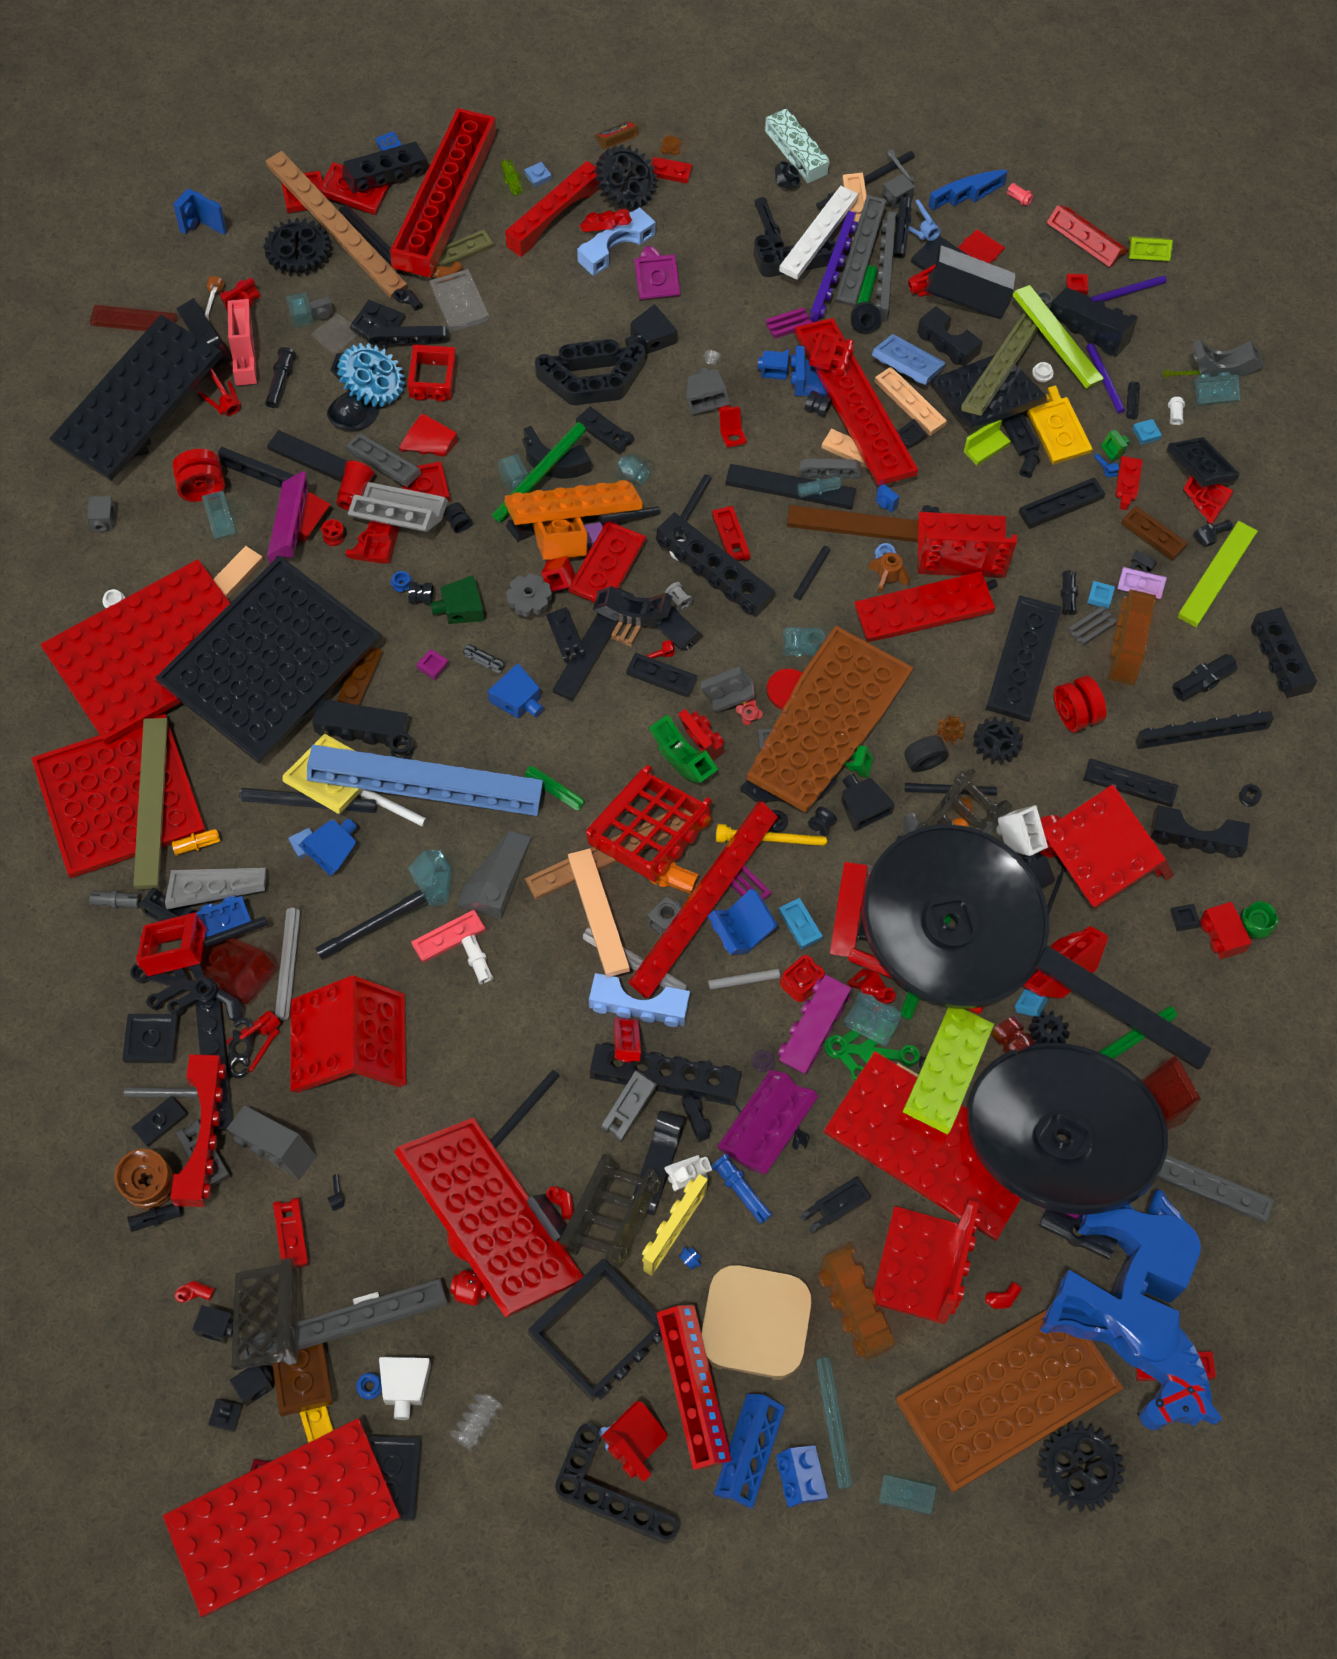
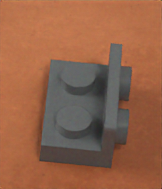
M740 666L701 681V689L712 699L713 710L716 713L755 697L753 679Z

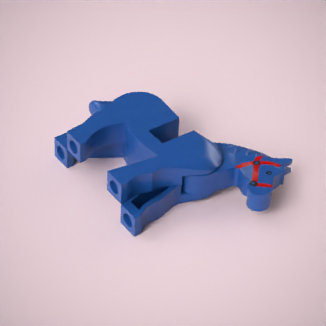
M1162 1190L1153 1192L1147 1209L1148 1214L1135 1211L1128 1204L1105 1213L1079 1215L1082 1221L1078 1233L1082 1235H1106L1117 1239L1118 1245L1128 1255L1129 1259L1122 1267L1111 1294L1068 1270L1061 1279L1055 1300L1047 1308L1040 1331L1046 1334L1061 1332L1080 1339L1104 1342L1110 1345L1128 1364L1141 1369L1158 1380L1161 1388L1155 1395L1154 1400L1143 1407L1139 1415L1142 1424L1146 1428L1159 1430L1174 1422L1195 1426L1201 1420L1216 1425L1222 1418L1212 1405L1210 1385L1202 1361L1192 1342L1180 1329L1179 1311L1143 1296L1144 1293H1148L1171 1303L1187 1288L1201 1251L1197 1233L1186 1222L1182 1214L1170 1203Z

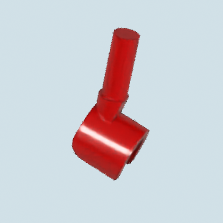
M664 641L661 650L646 656L652 659L659 656L672 657L675 653L673 641Z

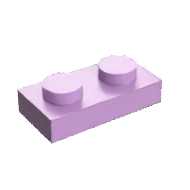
M1123 567L1117 589L1161 599L1167 577Z

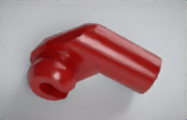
M557 1186L549 1187L546 1191V1196L551 1202L561 1207L562 1219H573L575 1215L571 1194Z
M191 1281L177 1289L175 1299L179 1303L188 1302L196 1297L211 1301L215 1289L197 1281Z
M1012 1282L1006 1292L987 1293L985 1302L993 1309H1008L1012 1306L1022 1288Z

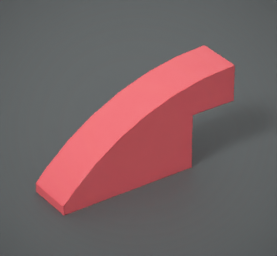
M249 299L228 301V339L233 359L235 385L257 384Z

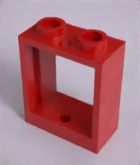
M413 345L408 379L409 398L416 400L435 399L436 401L452 399L456 367L455 347ZM418 364L447 366L445 384L416 382Z
M196 912L144 925L138 954L136 955L137 965L143 969L147 976H152L200 964L207 927ZM182 938L181 948L158 953L159 944Z

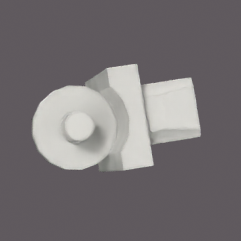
M697 1155L665 1167V1171L669 1174L668 1181L672 1183V1188L676 1191L686 1187L691 1179L695 1181L699 1174L708 1179L706 1173L712 1171L707 1157L700 1158Z

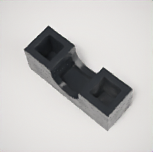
M935 306L919 320L917 333H919L922 339L932 343L939 352L949 356L953 363L964 367L980 354L983 341L968 330L960 335L949 334L947 331L949 330L951 317Z

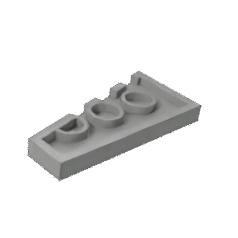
M266 868L171 870L165 900L166 909L223 899L234 895L239 896L265 891Z

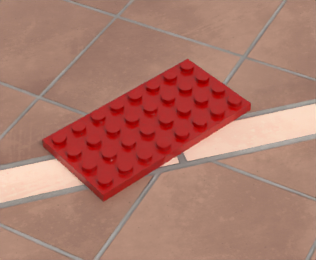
M874 1051L823 1133L959 1219L969 1200L978 1202L977 1211L982 1214L976 1230L996 1241L1021 1198L1002 1186L981 1163L968 1134L967 1108L963 1105L960 1106L948 1134L903 1113L917 1077Z
M474 1117L400 1145L394 1151L505 1318L573 1287L583 1277L560 1241L554 1242L526 1202L529 1199L528 1195Z
M359 1418L162 1515L200 1617H205L401 1518Z

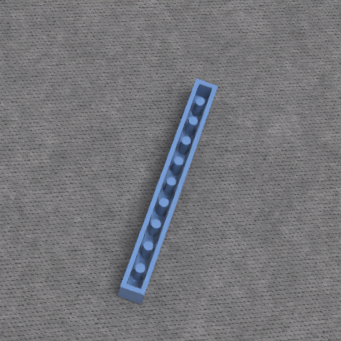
M312 745L307 763V781L534 816L538 815L543 780Z

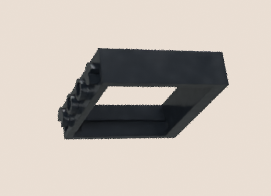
M603 1258L528 1329V1335L592 1402L597 1397L600 1400L603 1399L611 1390L609 1386L616 1379L621 1381L629 1373L628 1367L634 1361L639 1363L648 1354L646 1349L653 1343L658 1345L663 1340L657 1313ZM605 1277L654 1329L592 1388L549 1344L543 1335Z

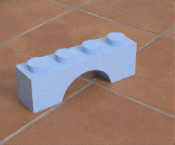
M640 207L629 213L632 221L628 225H619L614 229L600 232L577 249L578 262L593 276L609 266V250L614 245L622 242H632L641 245L655 235L656 222Z
M595 973L589 997V1008L601 1014H605L607 1011L617 1013L622 1018L639 1017L642 1021L648 1023L660 1021L669 1027L684 1026L690 991L665 987L662 993L655 998L638 1000L630 997L623 991L618 977L611 976L606 978V975Z

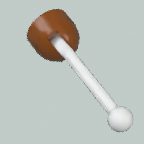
M210 276L207 281V289L211 293L205 311L208 321H210L208 316L214 295L222 292L224 287V281L216 276Z

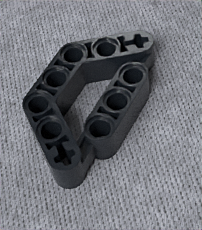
M613 339L566 344L560 347L558 356H550L548 354L537 356L535 359V374L538 380L570 405L576 406L616 401L626 395L645 365V347L640 343H632L628 347L619 348L618 342ZM615 366L609 374L576 377L571 373V371Z

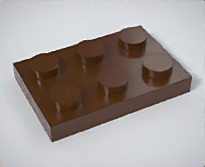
M324 1343L272 1358L281 1417L333 1405Z

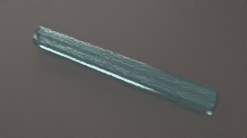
M828 1357L819 1358L816 1361L837 1486L839 1489H848L852 1486V1479L831 1361Z

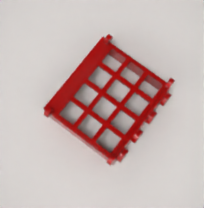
M646 765L587 828L586 836L590 846L656 882L660 876H664L673 861L681 857L687 845L695 841L697 834L702 828H706L711 821L709 805L712 803V799L707 797L703 802L651 775L652 767ZM646 787L657 795L654 797L643 791V789ZM638 795L651 801L642 812L630 806L631 802ZM664 797L675 803V805L672 807L661 801V798ZM655 805L669 811L660 822L647 815ZM682 807L693 813V815L690 817L678 809ZM624 810L637 816L628 827L616 820ZM673 815L686 821L678 831L665 825ZM642 820L655 826L646 837L634 831V828ZM611 825L624 831L615 842L602 835ZM660 829L673 836L664 847L651 840ZM629 834L642 841L633 852L620 845ZM646 845L660 851L650 862L638 856Z

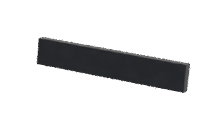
M730 464L725 483L727 486L852 510L856 494V488L735 464Z
M619 588L620 591L628 595L634 596V594ZM599 613L596 615L581 641L586 655L581 656L579 650L575 651L577 658L573 659L571 657L553 688L554 694L572 702L574 701L619 621Z

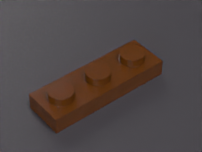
M1137 506L1122 519V525L1172 561L1188 544Z
M372 647L349 671L337 702L355 705L362 704L383 656V650Z

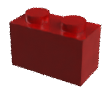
M1232 902L1205 910L1201 917V927L1205 933L1208 932L1211 939V948L1214 953L1218 954L1220 960L1248 950L1252 942Z

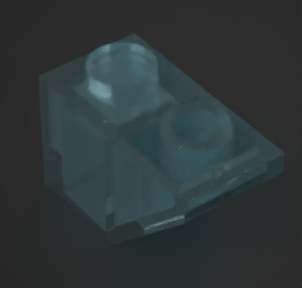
M440 850L423 851L408 869L429 906L445 905L449 899L451 868Z

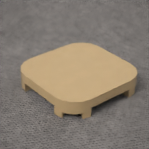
M737 1265L721 1269L713 1277L710 1285L701 1334L707 1360L712 1367L719 1370L728 1369L773 1378L772 1380H783L799 1369L804 1354L811 1310V1294L807 1285L792 1275Z

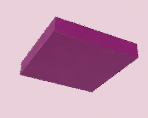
M675 254L634 259L639 301L680 296Z

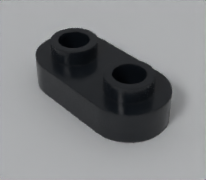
M691 1094L681 1097L682 1106L697 1141L702 1142L709 1139L708 1134L711 1133V1127L707 1119H702L700 1114L702 1107L697 1097L693 1098Z

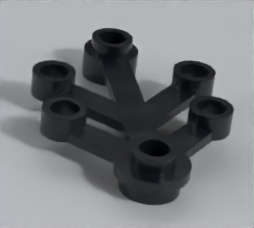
M202 960L200 964L188 966L193 971L196 982L187 979L183 968L173 970L175 977L162 973L147 976L145 973L140 977L144 971L137 963L130 970L131 977L138 983L152 981L170 986L157 994L148 996L146 1003L152 1010L160 1009L165 1000L184 990L191 991L179 1000L173 999L168 1003V1010L172 1014H177V1016L183 1013L185 1006L197 1000L202 1002L212 1000L218 991L216 982L205 977L202 970ZM158 999L157 1003L152 1005V1002ZM179 1004V1007L176 1010H173V1007Z

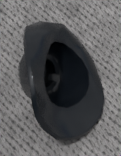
M351 390L334 400L326 412L330 423L336 429L357 431L369 427L375 421L379 412V403L375 407H373L371 401L365 405L364 399L361 398L360 401H357V395L350 396Z

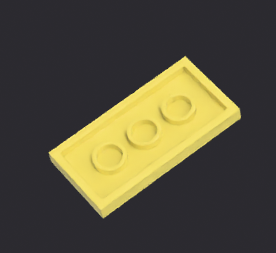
M699 1174L695 1181L691 1179L684 1189L685 1195L682 1201L677 1200L670 1210L672 1214L668 1222L664 1220L660 1224L656 1232L658 1234L654 1243L650 1241L642 1253L644 1255L642 1262H644L643 1271L651 1276L654 1274L706 1195L708 1179Z

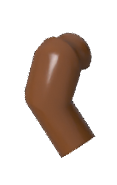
M455 261L450 267H436L432 276L438 280L450 281L463 267L461 263Z

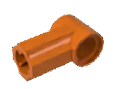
M673 861L664 876H660L656 882L652 880L650 882L656 885L659 883L661 887L671 886L692 894L699 874L681 868Z

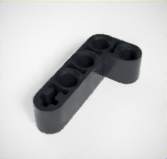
M757 236L754 241V258L760 274L764 277L784 275V273L779 271L780 265L795 245L775 248L770 236ZM827 239L805 270L828 266L836 242L832 239Z
M194 298L176 308L191 333L222 352L223 356L212 367L213 369L231 358Z
M659 1111L654 1126L653 1138L631 1200V1209L655 1215L664 1189L663 1184L666 1183L668 1177L665 1167L671 1165V1161L674 1159L680 1141L679 1138H681L683 1132L684 1117Z

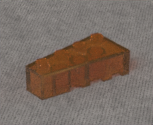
M1130 589L1127 598H1122L1120 610H1123V612L1119 613L1117 625H1120V627L1116 628L1114 640L1117 641L1113 643L1111 650L1113 658L1108 680L1132 686L1135 685L1145 656L1156 595Z
M852 1244L823 1256L820 1267L821 1272L818 1275L824 1287L828 1286L832 1295L829 1297L834 1309H839L843 1316L841 1323L845 1332H851L854 1338L852 1345L857 1356H862L866 1362L892 1350L895 1342L881 1311L875 1312L874 1307L877 1304L871 1289L864 1286V1272L861 1265L854 1264L851 1255L855 1251Z

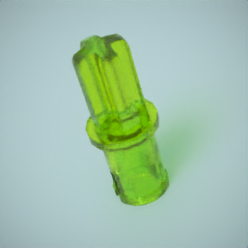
M508 159L503 160L500 166L505 175L504 181L509 185L513 195L517 196L523 190L519 182V173L515 170L512 160L509 159V162Z

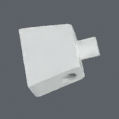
M1036 805L1012 811L998 818L997 833L1003 837L1004 843L1015 852L1030 856L1048 848Z
M379 1357L385 1405H395L394 1419L409 1420L410 1405H422L431 1369L430 1359Z

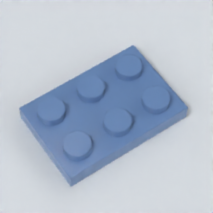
M894 334L875 347L872 356L880 362L894 367L898 372L914 378L916 382L925 385L938 375L946 364L944 361Z

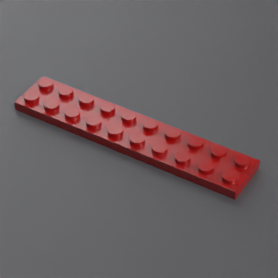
M833 318L795 327L794 334L800 345L804 346V352L809 361L820 330L841 335L840 341L846 342ZM836 351L835 355L841 356V353ZM854 354L849 357V366L842 375L836 373L837 367L835 365H831L830 370L813 366L877 485L880 486L917 476L918 468Z

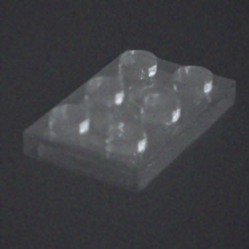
M468 269L429 281L431 290L450 332L489 321V314Z

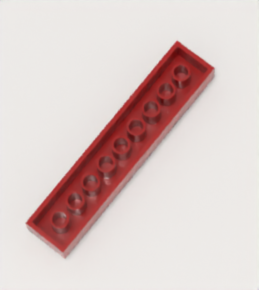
M457 108L390 250L392 268L431 278L496 136L495 117Z

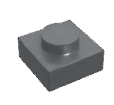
M329 296L309 302L314 321L326 319L334 315Z

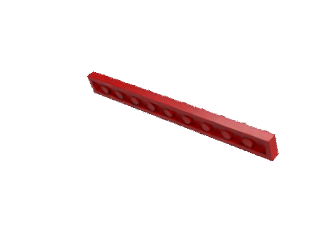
M763 801L757 802L629 980L628 983L644 998L651 996L778 818Z

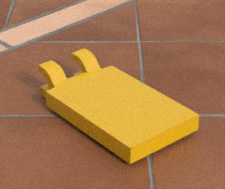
M1056 385L1047 389L1049 394H1046L1048 403L1029 409L1027 414L1052 465L1091 453L1093 449L1068 398L1060 397Z

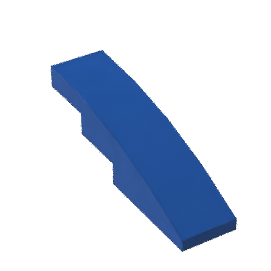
M1003 169L984 172L947 184L930 193L928 206L933 211L948 202L955 207L968 198L975 203L1004 186L1007 171Z

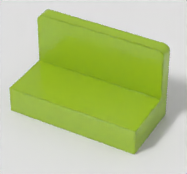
M1128 236L1130 241L1129 259L1170 261L1173 240L1169 238Z
M1002 420L984 426L967 437L964 453L977 466L1010 446L1011 441L1000 431Z

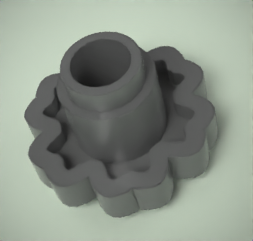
M528 574L525 578L517 576L514 580L510 581V589L506 591L508 606L515 608L517 615L529 617L532 613L540 615L548 608V601L552 599L550 585L543 582L541 576Z

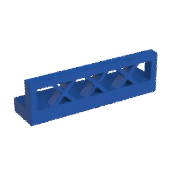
M747 1393L729 1446L732 1461L723 1464L714 1495L723 1499L734 1500L745 1507L753 1508L785 1410L784 1406L765 1395ZM771 1407L775 1411L772 1420L768 1422L766 1414L768 1408ZM764 1432L765 1442L760 1447L758 1438L760 1433ZM755 1457L757 1467L754 1472H751L750 1463L752 1458ZM745 1483L748 1484L749 1488L746 1499L740 1496L743 1484Z

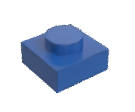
M883 484L877 489L876 501L881 508L887 509L892 513L898 507L899 495Z

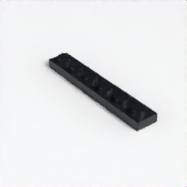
M1255 711L1242 716L1235 714L1229 718L1219 719L1215 717L1203 722L1190 721L1177 726L1170 724L1163 728H1146L1139 732L1135 742L1138 749L1266 730L1269 729L1274 718L1271 711Z
M214 997L207 1002L197 1000L195 1001L200 1055H218L222 1064L226 1066L225 1079L220 1081V1088H223L222 1102L218 1103L217 1111L220 1112L219 1126H215L214 1133L227 1131L226 1129L233 1119L221 1001Z

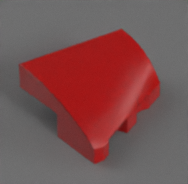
M422 413L406 434L399 450L401 452H406V450L419 451V454H435L436 456L446 457L458 443L457 433Z
M1192 475L1183 488L1201 514L1207 518L1209 524L1215 522L1234 493L1233 490L1221 484L1202 487Z
M371 521L367 529L357 537L358 544L352 550L347 549L345 555L347 558L355 560L390 563L399 527Z

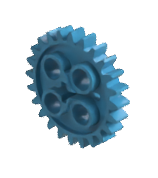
M361 343L357 347L352 345L350 349L347 348L337 365L339 368L337 374L342 376L339 381L346 383L344 390L350 389V396L356 394L357 401H360L362 398L365 405L371 401L373 407L377 403L383 407L385 403L390 405L392 401H396L403 391L402 388L405 382L402 380L405 375L400 374L403 370L401 367H396L398 360H391L392 354L385 355V349L381 352L378 351L377 345L372 349L369 343H367L365 348Z

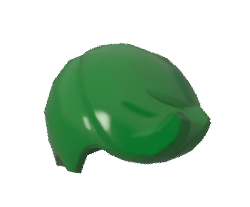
M1259 900L1245 908L1241 915L1244 928L1248 936L1253 939L1268 938L1274 933L1279 922L1278 915H1276L1273 906Z

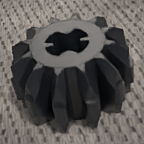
M1043 1010L1039 1017L1035 1015L1032 1018V1024L1028 1026V1031L1032 1032L1029 1035V1040H1037L1035 1044H1066L1065 1039H1068L1070 1036V1032L1067 1031L1069 1023L1062 1022L1063 1015L1055 1017L1054 1010L1050 1012L1049 1016Z

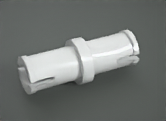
M476 936L465 937L461 942L469 957L468 963L470 966H473L479 984H483V981L484 983L491 981L493 975H491L486 963L487 957L485 953H482Z

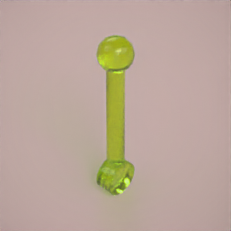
M1165 369L1162 372L1165 378L1177 375L1198 374L1199 376H1204L1199 370L1171 372Z

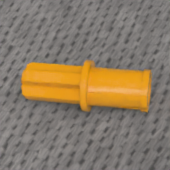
M216 829L197 835L192 833L190 837L173 841L172 847L176 856L195 849L200 851L202 847L218 843L220 836Z

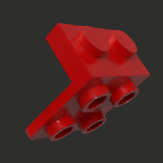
M636 1401L601 1437L609 1446L607 1448L609 1453L623 1464L621 1467L631 1479L637 1477L645 1482L651 1476V1473L644 1466L643 1462L667 1439V1433L645 1404L641 1401Z

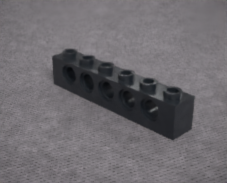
M677 513L671 514L657 528L656 540L661 547L667 548L679 561L689 565L694 573L703 576L712 587L722 591L727 599L741 606L745 613L757 617L773 601L775 593L773 588ZM726 578H732L734 581H729Z
M596 1043L590 1067V1079L627 1085L634 1072L637 1071L635 1067L645 1065L648 1069L641 1073L658 1084L654 1091L679 1096L691 1094L693 1098L697 1097L700 1100L731 1106L735 1104L740 1071L732 1066L724 1065L717 1067L712 1066L707 1061H698L696 1063L688 1061L681 1056L670 1058L665 1057L659 1052H641L640 1061L623 1062L622 1066L614 1067L611 1063L619 1060L615 1059L614 1044ZM663 1069H668L672 1073L669 1076H662L659 1072ZM693 1074L696 1078L692 1081H687L683 1076ZM711 1078H715L719 1080L720 1083L718 1085L713 1086L710 1085L707 1081Z

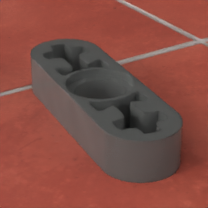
M804 459L799 463V475L803 478L831 477L832 479H857L861 476V463L853 459Z

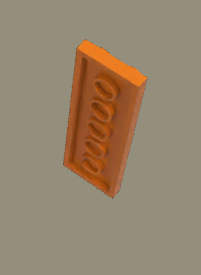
M626 480L607 484L598 483L591 486L578 485L574 488H556L549 491L536 490L532 493L524 494L513 493L512 495L504 496L505 505L515 525L642 509L641 498L631 481L628 482Z

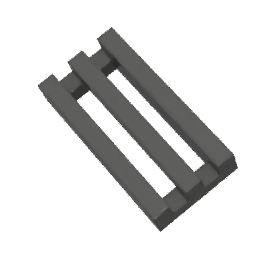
M1104 606L1069 627L1068 632L1082 647L1117 624V620L1111 618L1110 612L1107 613ZM1100 615H1102V617L1098 618L1097 620H1095L1094 622H1092L1091 624H1089V625L1086 626L1085 628H1083V629H1081L1080 631L1076 632L1077 630H1079L1080 628H1082L1083 626H1085L1086 624H1088L1089 622H1091V621L1094 620L1095 618H1097V617H1099ZM1104 621L1108 622L1105 625L1098 628L1097 630H1095L1094 632H1092L1091 634H1089L1088 636H1086L1085 638H1081V636H1083L1096 626L1100 625Z

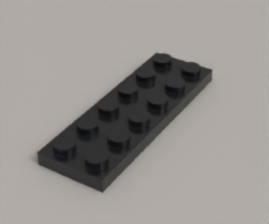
M1019 595L986 710L1027 722L1030 721L1061 613V606Z

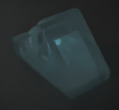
M219 491L202 496L214 539L235 534L224 492Z

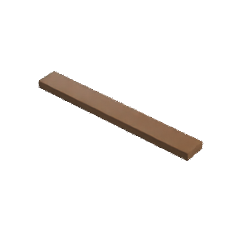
M682 807L678 809L690 817L693 815V813ZM667 813L654 819L660 822ZM673 815L665 825L678 831L686 821ZM646 822L635 827L634 831L646 837L655 826ZM660 829L651 840L660 843L673 836ZM629 834L620 845L633 852L642 841ZM620 835L615 836V837L611 838L610 840H612V841L615 842V841L619 838ZM646 845V846L642 849V851L645 850V849H647V848H649V847H651V846ZM594 847L589 848L598 871L618 862ZM568 859L525 878V883L535 900L575 882Z

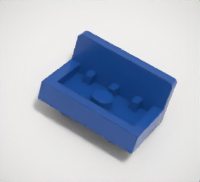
M816 1445L789 1448L776 1455L777 1467L780 1472L783 1493L788 1507H795L801 1503L823 1501L828 1498Z

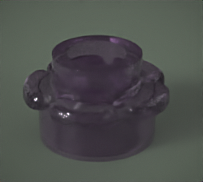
M758 1050L754 1053V1057L751 1058V1064L758 1072L765 1073L774 1068V1055L770 1051Z

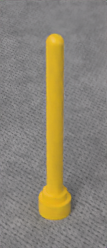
M717 824L716 842L725 843V841H730L737 830H732L731 827H727V824ZM767 832L761 840L824 846L828 842L824 836Z

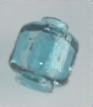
M630 454L627 457L623 456L617 463L618 477L632 483L633 486L642 485L649 476L648 464L634 454Z

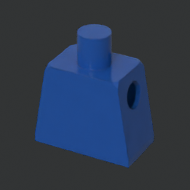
M518 663L488 690L490 703L518 719L527 711L536 718L544 710V707L538 703L541 698L540 688Z
M348 818L340 825L332 819L307 836L298 846L328 875L332 876L355 845L356 841L350 834L357 826Z

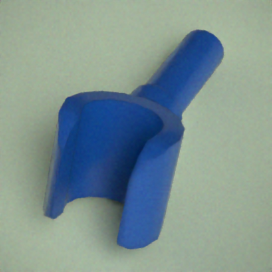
M1098 453L1094 455L1102 465L1106 477L1118 476L1116 471L1119 470V466L1117 463L1108 464Z

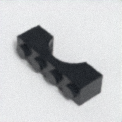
M1157 805L1153 814L1150 837L1159 844L1172 843L1184 849L1197 848L1209 854L1217 852L1225 854L1229 858L1243 857L1247 850L1250 823L1227 819L1216 830L1201 831L1193 828L1186 822L1180 809Z

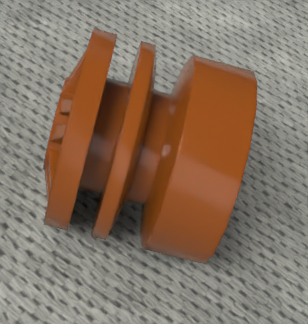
M137 1149L130 1151L121 1158L116 1166L114 1179L119 1192L132 1205L139 1209L149 1210L150 1207L159 1208L170 1200L173 1175L175 1173L160 1154L150 1149ZM147 1178H150V1179H151V1180H150V1184H151V1185H149V1186H146V1185H145V1184H146V1180H145V1179H147Z

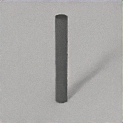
M124 1088V1097L169 1098L172 1096L173 1098H199L196 1088Z

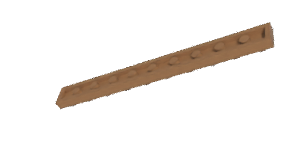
M282 150L265 161L266 166L391 299L396 289H407V283Z

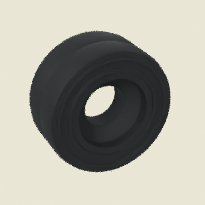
M937 735L928 736L912 743L904 752L908 765L913 772L932 769L943 763L949 756L943 739Z

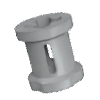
M675 582L666 589L665 593L673 596L672 601L676 605L675 608L678 612L683 611L692 604L693 598L684 592L680 582Z

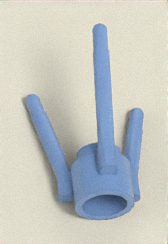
M917 199L916 204L926 220L921 223V231L911 226H908V231L919 236L921 240L927 238V240L933 241L939 237L941 229Z

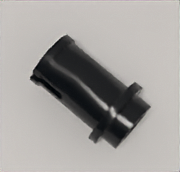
M1033 449L1028 450L1024 454L1025 460L1019 470V474L1026 478L1032 477L1036 464L1041 460L1040 453Z

